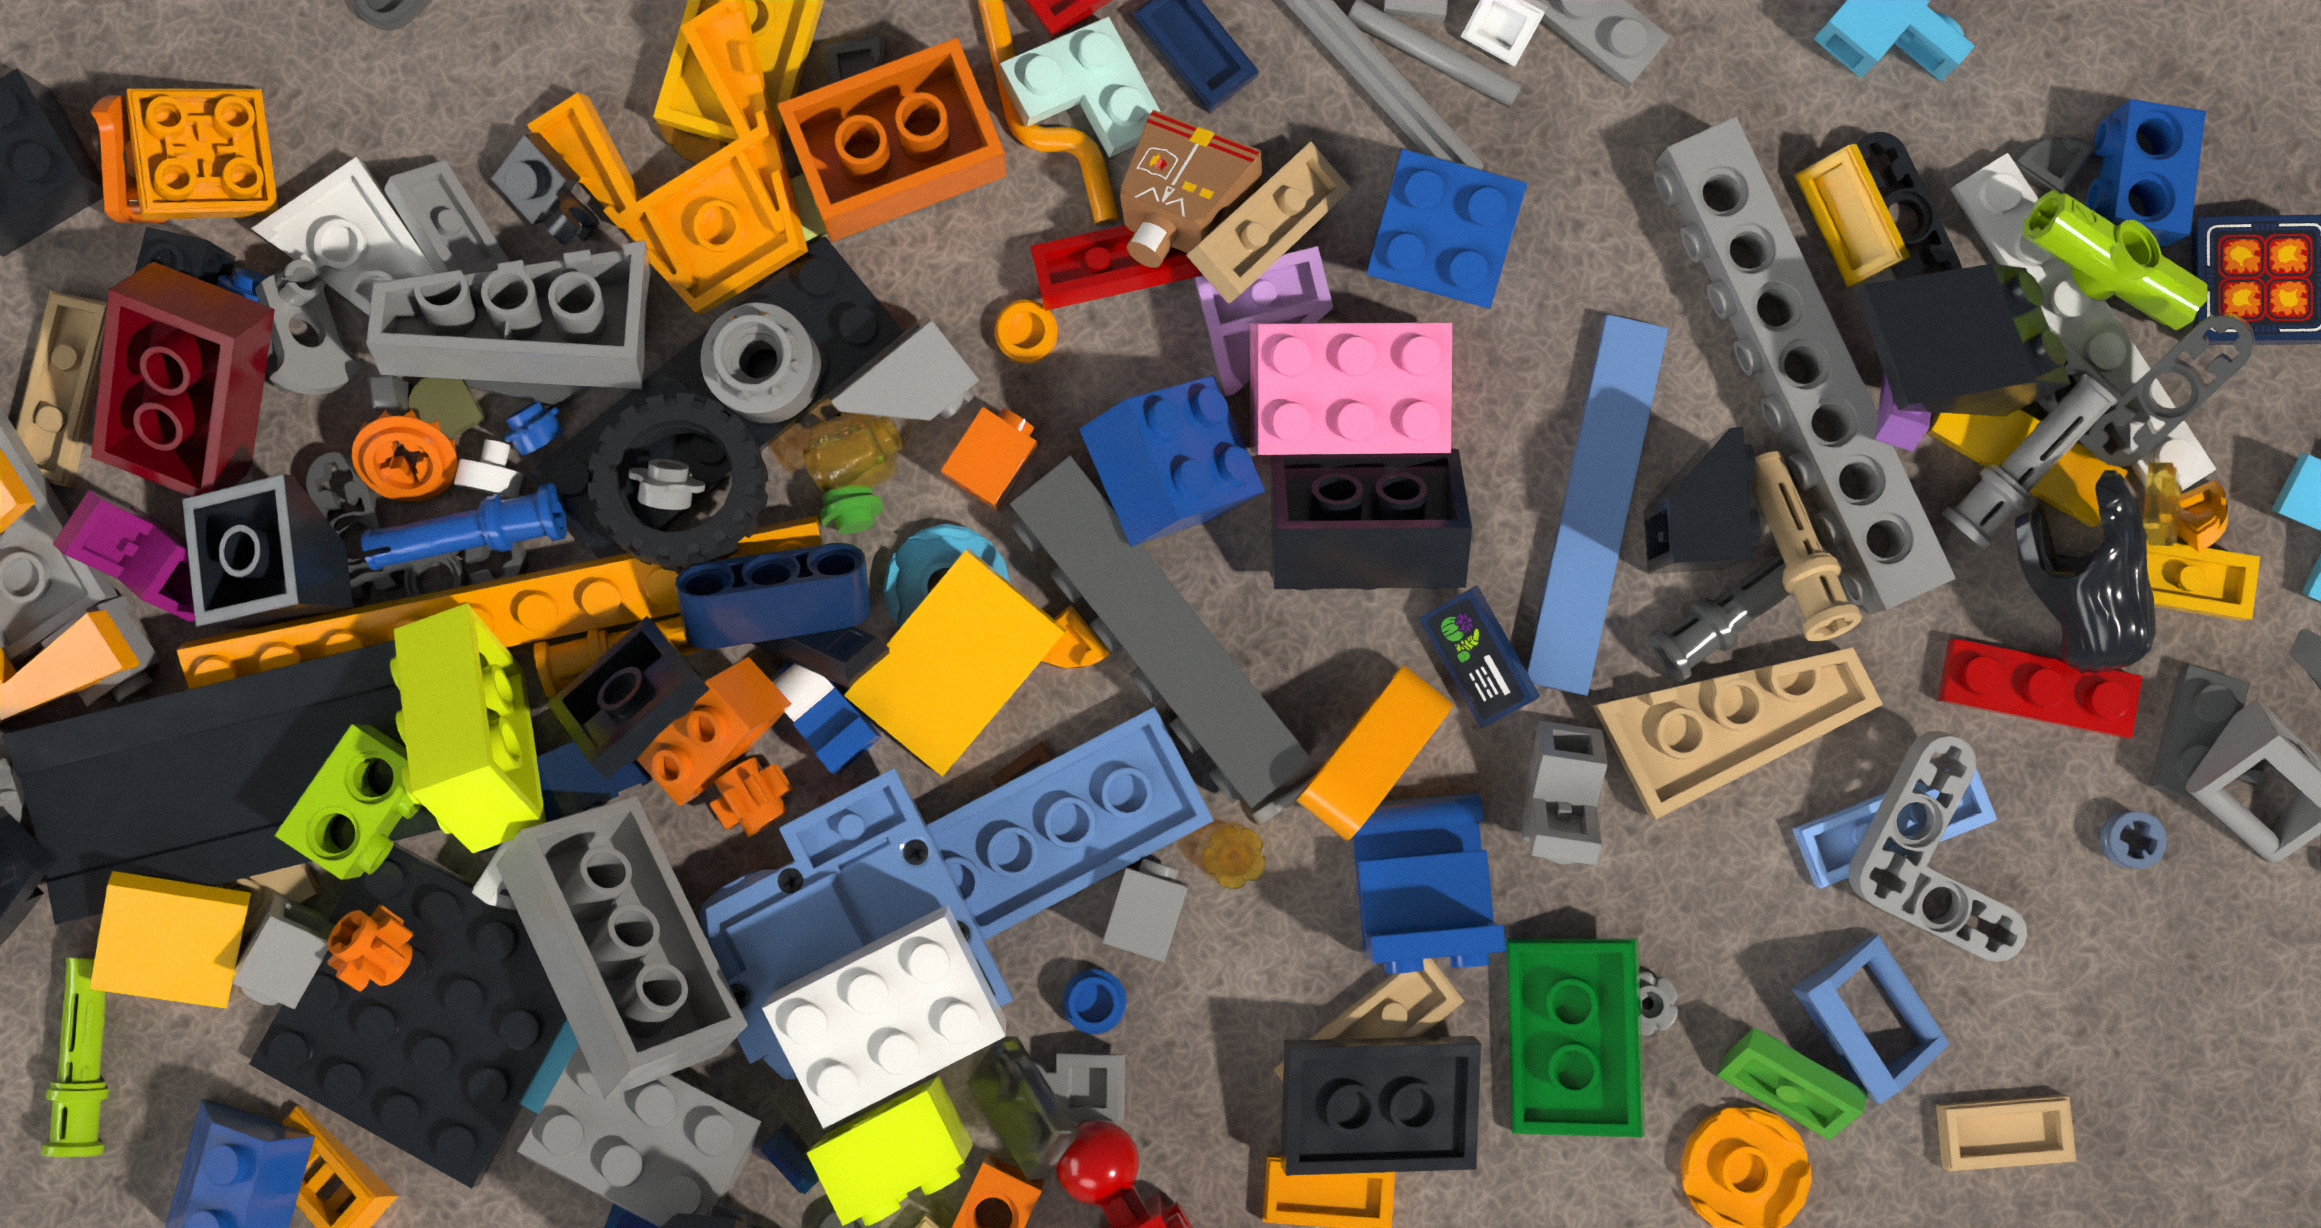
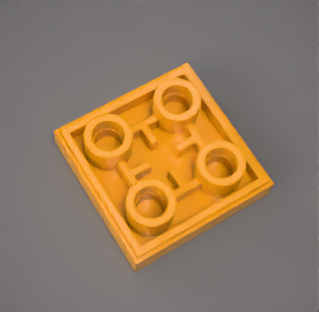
M262 89L126 90L125 102L142 220L270 216L279 210Z

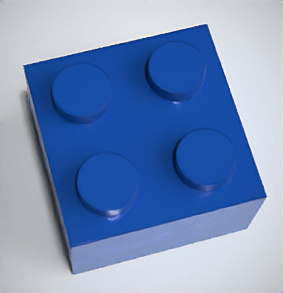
M1400 147L1368 260L1366 275L1490 309L1528 183L1517 178Z
M1214 375L1127 398L1079 429L1130 547L1216 519L1266 492Z

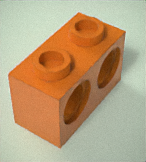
M749 656L706 680L705 684L710 689L695 702L693 708L685 716L674 720L636 759L679 807L715 785L714 781L731 770L792 705Z

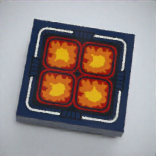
M2321 214L2197 217L2192 222L2193 275L2207 283V301L2197 311L2193 320V328L2210 315L2230 313L2236 314L2247 321L2253 329L2254 345L2321 344ZM2231 327L2223 333L2216 332L2213 328L2204 333L2210 341L2209 345H2234L2239 336L2238 332Z

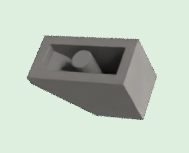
M923 316L826 395L840 412L930 421L938 414L943 419H947L960 411L974 396L969 389L980 380L935 323L926 316Z

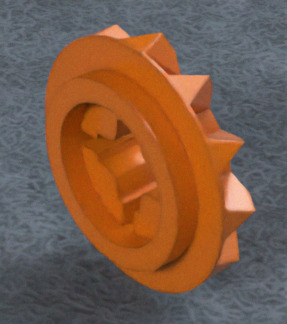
M413 409L403 416H392L385 410L376 420L370 423L364 422L352 446V462L362 481L378 494L402 502H421L442 494L452 484L459 464L455 451V439L447 438L441 432L438 420L432 423L420 420L416 417ZM397 441L399 444H403L408 451H420L416 467L413 463L410 464L405 456L394 457L398 444Z

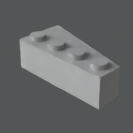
M646 241L622 244L623 250L591 255L590 249L563 253L564 259L524 265L523 260L498 263L497 270L463 275L461 270L373 283L367 347L380 375L642 389L651 280Z

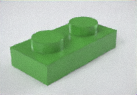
M1755 1027L1726 1053L1717 1073V1077L1827 1140L1832 1139L1863 1113L1868 1095L1867 1091L1842 1078L1835 1071L1819 1065L1786 1046L1779 1039L1769 1036Z

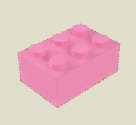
M1452 323L1250 324V451L1258 455L1451 453Z

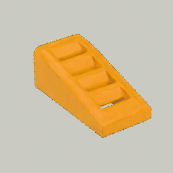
M296 1106L281 1122L283 1125L315 1136L306 1169L319 1155L325 1160V1164L308 1182L304 1179L302 1180L296 1201L298 1208L316 1228H370L398 1197L388 1185L302 1106ZM338 1175L343 1183L328 1200H325L320 1195V1192ZM355 1195L357 1198L343 1214L339 1213L343 1206Z

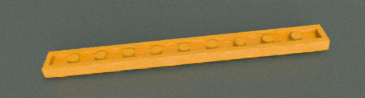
M818 516L757 527L750 538L744 536L736 544L739 549L726 559L823 545ZM631 553L187 641L183 642L176 651L188 688L194 689L395 640L394 629L466 603L472 607L505 647H511L585 632L596 628L600 629L643 620L646 616L654 618L679 613L680 609L675 582L676 577L681 571L664 570L660 565L652 563L650 566L634 558ZM720 555L717 558L712 559L711 561L722 560L725 558L722 555ZM689 566L681 567V571Z

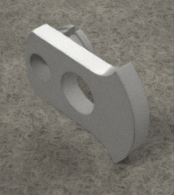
M295 260L288 264L282 273L269 276L255 288L259 303L275 309L271 340L277 356V368L269 379L297 393L307 395L331 393L349 382L358 373L363 364L349 357L341 344L324 292L325 281H321L318 278L322 276L321 271L314 264L306 260ZM300 319L309 323L318 335L319 342L317 347H306L299 344L290 333V320Z

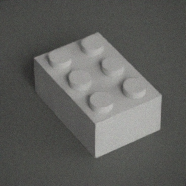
M578 1044L517 1152L536 1164L661 1227L677 1213L705 1216L708 1206L722 1207L763 1131L761 1121L670 1074L604 1099Z

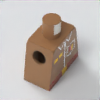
M1152 110L1120 192L1124 224L1131 231L1135 232L1127 244L1129 254L1139 263L1156 268L1161 265L1171 247L1189 253L1263 185L1261 150Z

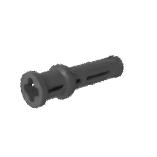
M1781 554L1768 561L1715 600L1708 598L1705 600L1699 599L1692 604L1691 614L1664 633L1656 630L1648 636L1649 646L1674 679L1679 682L1685 681L1691 676L1690 669L1717 649L1725 652L1734 646L1738 638L1737 632L1792 594L1785 590L1782 583L1783 571L1786 565Z

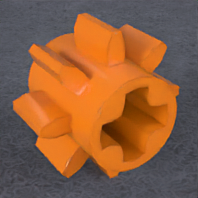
M753 757L735 766L714 781L722 796L709 805L725 830H731L740 824L747 837H750L778 821L789 812L781 797L794 789L778 764H771L763 770L757 758Z
M379 905L374 910L371 917L360 910L352 911L335 925L329 936L327 947L333 955L328 960V965L337 970V978L359 992L367 986L370 979L379 986L389 985L395 982L410 964L413 950L407 941L413 936V932L403 926L404 920L382 905Z

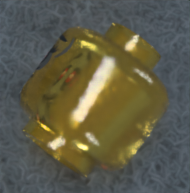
M840 412L811 428L808 438L809 446L803 449V457L812 479L824 493L831 489H871L895 476L897 471L895 452L901 450L903 444L895 425L888 416L877 418L875 415Z

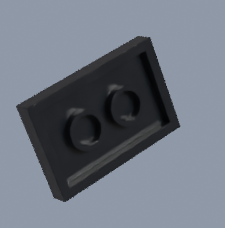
M1475 1036L1284 1040L1281 1168L1285 1175L1477 1170L1481 1043Z

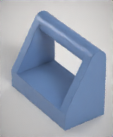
M1878 933L1872 935L1791 988L1853 1084L1867 1091V1100L1880 1105L1900 1092L1950 1044ZM1866 963L1919 1042V1045L1887 1066L1884 1065L1836 991Z

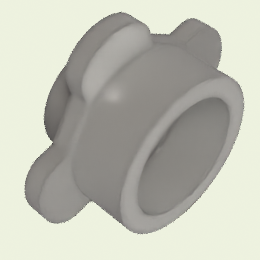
M653 459L649 461L648 469L631 468L629 470V478L640 482L638 501L644 505L659 509L681 510L689 508L691 506L692 493L703 492L705 490V483L695 480L692 477V473L688 471L689 466L676 460Z

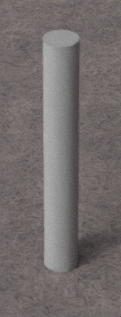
M1362 0L1355 1L1347 16L1358 28L1509 108H1511L1522 87L1521 84Z

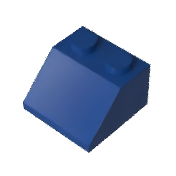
M206 1099L201 1100L165 1227L289 1228L315 1136L225 1104Z

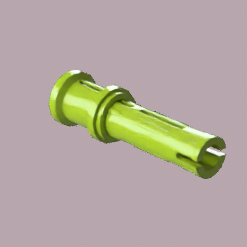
M66 957L65 960L66 981L61 1020L59 1066L57 1080L50 1081V1087L46 1088L45 1098L52 1101L49 1141L41 1144V1155L87 1157L104 1154L105 1143L99 1141L98 1138L101 1101L109 1098V1087H106V1081L100 1080L107 992L90 989L95 957Z

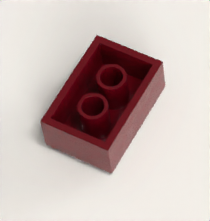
M156 262L149 263L110 288L91 458L191 497L236 485L247 475L253 460L275 309Z

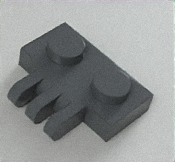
M2191 664L2181 665L2150 777L2149 787L2198 801L2186 790L2187 781L2233 716L2244 708L2250 682ZM2265 758L2261 760L2263 762L2270 763ZM2250 768L2235 780L2264 787L2268 774L2258 769Z

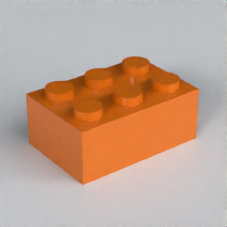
M958 37L777 104L787 134L831 243L1007 177L1004 149Z

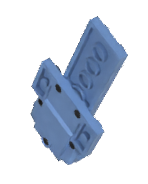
M1153 707L928 825L925 824L898 769L893 768L780 827L779 830L795 861L779 869L760 868L715 891L714 895L710 896L699 910L701 929L748 1024L737 1036V1039L749 1063L751 1064L762 1058L783 1079H798L762 1010L769 995L947 904L999 1006L1002 1007L1013 1001L1014 996L985 940L1214 821L1156 708Z

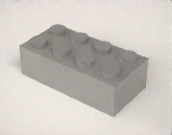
M637 796L526 828L517 833L496 866L604 1099L720 1055L748 1026Z

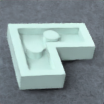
M1109 16L999 64L996 72L1025 128L1080 104L1109 158L1138 145L1152 110L1161 112Z

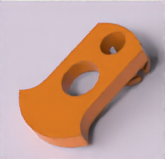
M125 95L102 97L90 113L94 116L100 132L104 212L115 222L121 224H164L168 219H141ZM124 148L128 159L127 171L123 159Z

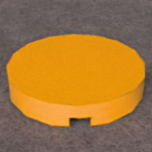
M1754 1106L1726 1107L1704 1118L1687 1138L1680 1161L1682 1188L1693 1209L1714 1228H1782L1788 1225L1805 1205L1812 1182L1811 1164L1808 1163L1807 1153L1804 1149L1805 1145L1799 1133L1780 1116Z

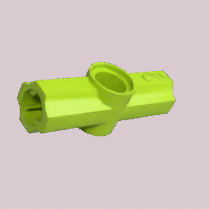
M2054 189L2036 201L2032 212L2024 220L2023 237L2070 266L2075 283L2082 292L2092 299L2103 301L2116 295L2163 326L2168 325L2174 330H2178L2192 322L2197 311L2207 301V283L2161 255V249L2156 238L2140 222L2125 220L2116 226L2068 194H2060Z

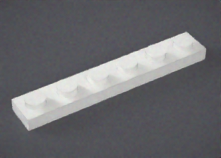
M2008 153L1950 189L1952 195L1996 262L2000 265L2026 268L2027 272L2036 279L2043 293L2044 301L2041 308L2048 325L2123 394L2150 370V367L2105 300L2097 301L2088 297L2075 283L2070 266L2023 237L2024 220L2032 212L2038 198ZM2075 374L2071 375L2075 382L2078 384L2082 376ZM2156 378L2151 388L2153 398L2163 407L2176 408ZM2134 397L2128 402V405L2139 409V412L2126 425L2119 427L2113 422L2106 425L2117 446L2121 447L2124 445L2132 451L2138 447L2133 437L2144 423L2150 419L2155 430L2160 429L2165 424V422L2148 414L2138 397ZM2185 420L2146 456L2130 465L2156 505L2166 502L2216 470V467Z

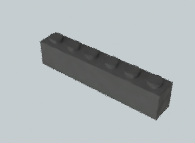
M1071 456L1010 503L1019 515L1017 519L1010 523L1012 528L1033 554L1044 547L1059 567L1050 573L1051 577L1073 604L1081 597H1084L1097 613L1098 617L1090 623V626L1112 653H1115L1123 646L1138 667L1129 673L1131 678L1152 704L1161 697L1166 700L1178 715L1176 719L1169 723L1170 727L1192 754L1201 747L1205 749L1218 766L1209 776L1232 804L1243 797L1251 808L1312 761L1303 747L1143 546L1139 544L1130 547L1115 511Z

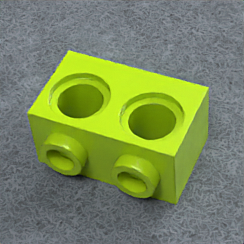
M351 724L274 836L341 880L361 877L364 871L369 875L372 874L390 853L394 842L388 836L401 817L410 819L423 805L422 803L415 804L410 799L402 781V767L408 765L406 748L371 725ZM380 759L386 761L391 766L394 775L391 788L382 796L375 793L368 782V773L371 766ZM341 814L348 817L355 828L354 841L345 851L333 843L330 834L333 821Z

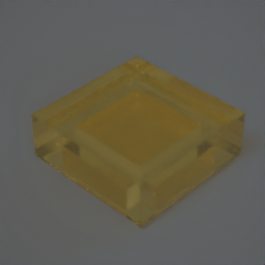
M2149 462L2143 513V525L2148 535L2149 545L2173 546V542H2177L2182 486L2178 469L2174 467V463Z

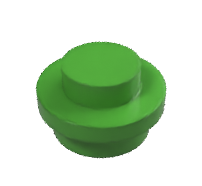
M851 483L826 492L822 496L824 508L820 511L819 515L823 526L836 527L838 534L847 535L871 528L874 525L873 517L878 516L884 510L881 498L873 494L870 484Z

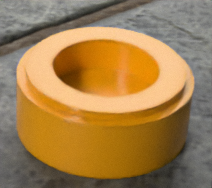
M1018 300L1007 305L1000 312L995 323V339L999 349L1008 359L1019 364H1034L1042 361L1050 355L1057 343L1058 328L1050 310L1045 311L1044 305L1034 300Z

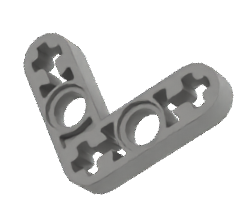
M1939 730L1926 732L1919 736L1910 746L1855 852L1848 870L1849 883L1857 895L1877 908L1985 960L1993 962L2007 961L2019 953L2026 941L2027 928L2021 914L1999 900L1927 866L1974 776L1976 757L1971 746L1962 738ZM1935 751L1942 754L1946 753V756L1953 760L1952 767L1948 772L1937 770L1933 764L1929 763ZM1918 781L1939 791L1937 799L1935 800L1933 797L1913 789L1916 782ZM1909 803H1921L1926 810L1927 816L1924 827L1914 835H1901L1897 828L1899 812ZM1887 838L1904 849L1910 850L1906 858L1884 847ZM1875 867L1884 870L1887 868L1894 875L1893 881L1889 886L1880 883L1877 885L1874 880L1870 879V874ZM1934 888H1948L1952 896L1950 910L1939 919H1927L1922 907L1925 896ZM1970 913L1990 923H1998L2005 929L2003 937L2000 940L1992 937L1988 939L1984 933L1966 924Z

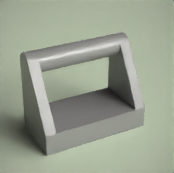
M2255 699L2233 716L2187 781L2186 790L2267 862L2278 863L2321 834V756L2259 699ZM2264 758L2299 789L2272 830L2223 788Z

